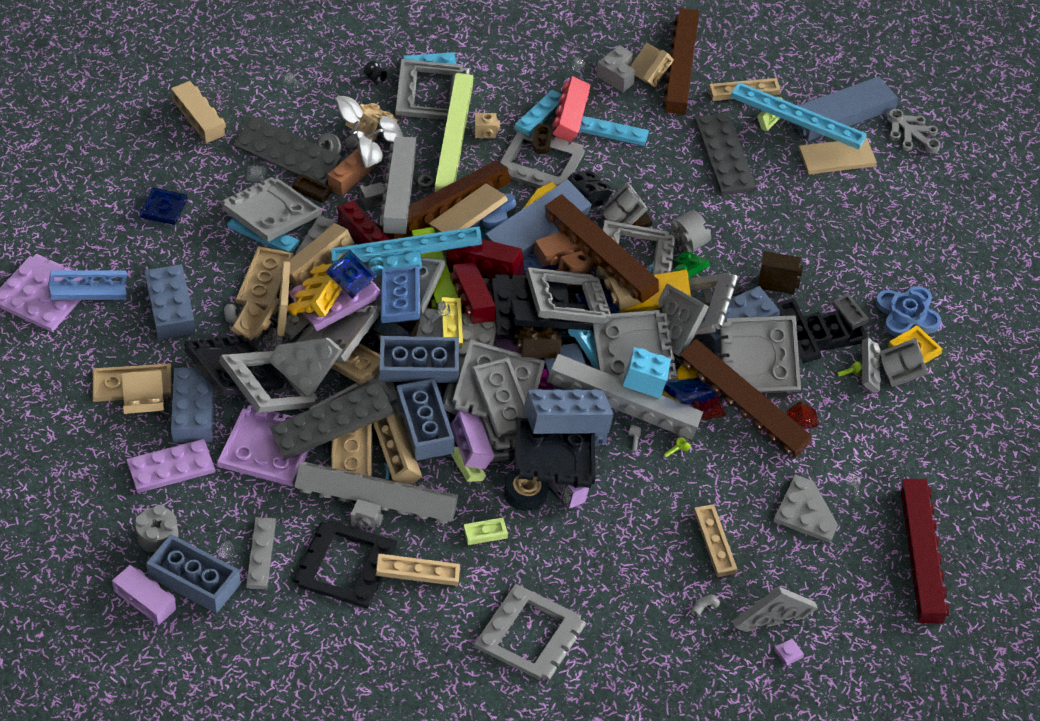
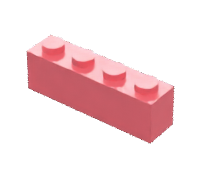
M574 76L569 81H565L562 86L563 93L558 101L560 105L555 112L557 117L552 123V127H554L552 135L572 142L577 136L590 84Z

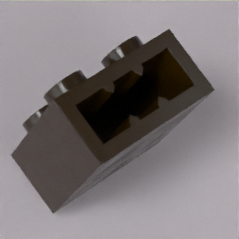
M764 251L758 286L764 290L794 295L795 288L799 289L801 278H798V276H802L803 265H800L801 257Z
M516 326V332H513L512 343L516 346V350L519 351L521 357L556 359L557 355L561 353L562 340L554 328Z

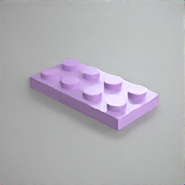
M204 439L127 459L137 493L215 473V468Z

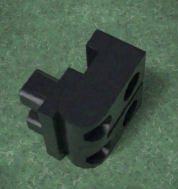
M591 170L574 172L567 178L592 204L591 206H595L597 201L601 205L607 203L613 191L609 185Z

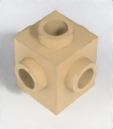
M475 113V138H496V131H500V120H497L496 113Z

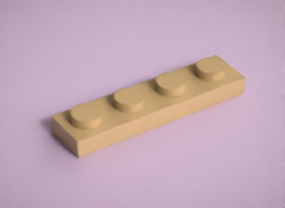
M777 78L709 84L712 101L733 99L731 98V93L738 82L772 96L780 95L781 91Z
M714 504L696 507L694 514L717 578L737 574V567Z
M378 554L376 576L458 586L460 564Z

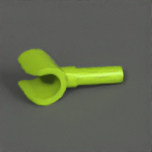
M855 362L851 368L837 372L838 376H843L854 372L857 376L862 375V364Z
M679 437L676 440V445L663 455L667 458L679 449L688 451L691 445L686 442L685 438Z

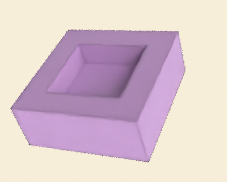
M793 639L776 646L774 649L785 666L804 657V653Z

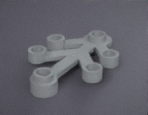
M892 109L887 114V120L892 124L891 140L898 141L900 139L899 125L904 129L903 150H912V135L926 146L927 152L934 154L939 151L940 142L937 139H927L920 133L923 132L930 136H935L938 132L936 126H923L926 121L925 117L903 115V112L899 109ZM907 122H912V123H915L916 125H911V124H908Z

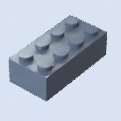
M182 264L145 270L146 285L158 340L196 334Z
M758 286L731 298L724 322H726L727 318L779 316L780 310L762 288ZM706 312V314H705V316H704L702 322L705 321L707 312ZM716 329V332L699 334L714 354L721 351L720 340L727 339V337H720V329Z
M380 337V382H418L435 378L436 383H458L459 337Z
M197 367L174 368L171 420L173 443H190L204 439L205 442H213L215 389Z
M435 378L397 385V403L415 461L453 454L454 436Z
M598 389L528 390L524 406L533 434L609 433L614 415L604 390Z
M172 534L146 563L149 578L216 614L241 584L240 573L237 568Z

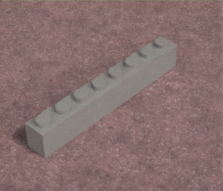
M395 136L394 143L390 144L382 214L380 215V225L383 226L384 233L406 234L416 156V137Z
M560 354L557 355L547 380L548 383L566 390H604L611 408L691 440L695 435L703 411L663 395L659 399L623 387V379Z
M308 462L299 464L294 487L299 488L302 493L311 494L313 491L325 498H331V496L339 497L338 500L343 502L360 499L381 505V510L389 511V508L395 509L399 514L409 515V513L417 514V518H436V522L445 524L454 519L458 495Z

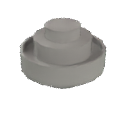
M324 133L315 142L316 145L338 155L341 151L340 139L334 134Z

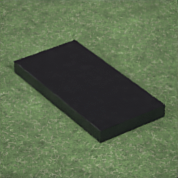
M511 299V310L516 326L591 330L592 323L538 317L534 301ZM552 302L555 304V307L588 310L586 304Z

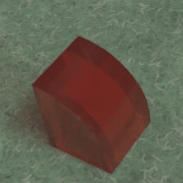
M715 391L694 400L696 408L703 411L701 417L708 420L727 415Z
M801 401L786 410L787 415L804 429L814 428L819 425L816 409Z

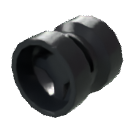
M371 61L364 67V74L371 78V81L376 85L379 84L376 80L380 79L383 82L387 78V71L380 67L376 61Z

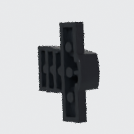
M795 298L777 303L780 316H796L798 354L803 364L821 359L820 351L858 345L862 343L863 339L868 337L863 326L852 330L841 315L838 314L837 310L824 315L817 312L803 317Z

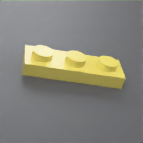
M442 297V337H459V348H462L461 298Z

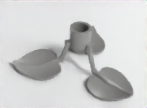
M337 96L334 98L342 118L348 123H355L350 131L351 135L345 139L347 148L355 150L359 147L365 169L378 164L383 158L382 151L377 143L372 142L368 138L382 132L383 138L387 142L394 143L395 136L403 137L399 125L391 117L383 116L379 120L381 129L365 136L363 132L355 131L360 123L359 118L363 116L360 105L354 99L347 96Z

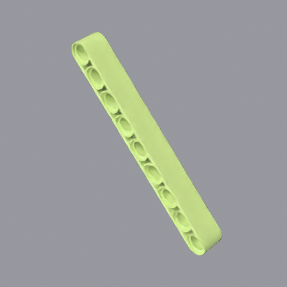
M455 74L434 192L456 181L473 87V75Z

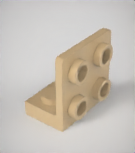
M646 43L630 67L635 69L636 77L655 88L674 59L664 50L660 51Z
M375 103L360 104L363 116L359 118L360 123L355 131H361L366 136L380 129L379 120L383 116L391 117L396 123L398 120L393 117L392 113L383 111ZM346 122L345 125L353 129L355 123ZM376 134V135H374V136H372V137H370V138H368V139H371L372 141H374V140H376L378 134Z
M276 298L265 310L248 300L234 322L231 331L237 335H243L250 340L254 337L258 338L262 331L269 327L271 323L270 317H273L278 311L279 307H277L279 299Z
M161 370L122 373L124 414L164 411Z

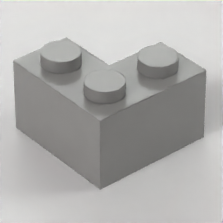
M619 45L598 62L597 77L621 92L626 91L634 84L635 69L630 67L632 65L633 53Z

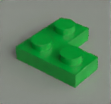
M688 251L682 252L673 259L676 267L670 272L687 270L688 278H691L709 268L710 262L708 259Z

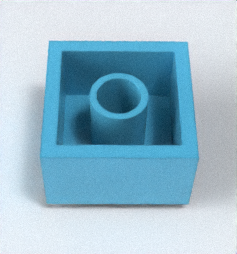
M634 347L627 363L623 387L660 399L667 382L671 359L666 358L664 355H657L645 349Z

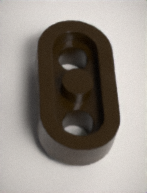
M539 124L534 128L532 148L538 154H545L550 150L552 129L549 125Z

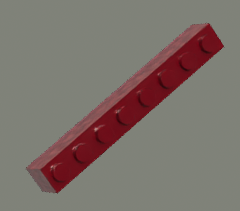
M903 479L900 491L919 623H944L945 617L949 616V605L945 604L947 591L946 587H943L942 584L944 581V571L940 569L942 558L941 553H938L937 550L939 547V537L935 536L937 524L932 516L934 514V504L930 503L932 490L931 487H928L927 479Z

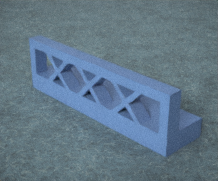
M50 270L48 281L50 300L126 299L125 282L127 272ZM55 277H63V278H64V279L61 280V281H54V278H55ZM77 277H82V278H83V279L80 280V281H74V280H73V279H75V278H77ZM95 277H101V278H102V279H100L99 281H93V280H92V279H94ZM121 277L120 281H112L111 279Z

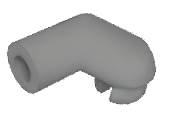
M227 304L224 307L225 320L234 324L238 317L235 311L237 307L234 304Z
M713 594L699 598L690 613L699 617L705 607L717 608L720 601Z

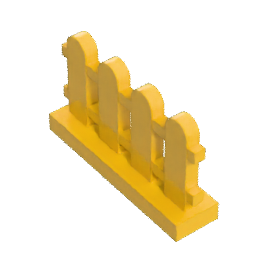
M341 254L333 264L326 265L323 263L310 271L313 278L306 279L302 283L305 290L297 292L295 294L297 302L291 303L287 307L288 312L292 316L302 312L312 313L314 310L319 317L327 315L356 268L348 254Z

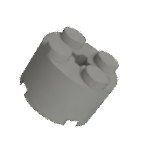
M695 210L689 211L671 222L673 230L671 235L676 237V243L680 242L685 252L691 253L711 241L709 228L705 229L703 225L706 223L705 220Z
M163 505L149 508L136 517L138 543L147 552H156L170 534L176 537L179 536L176 516Z

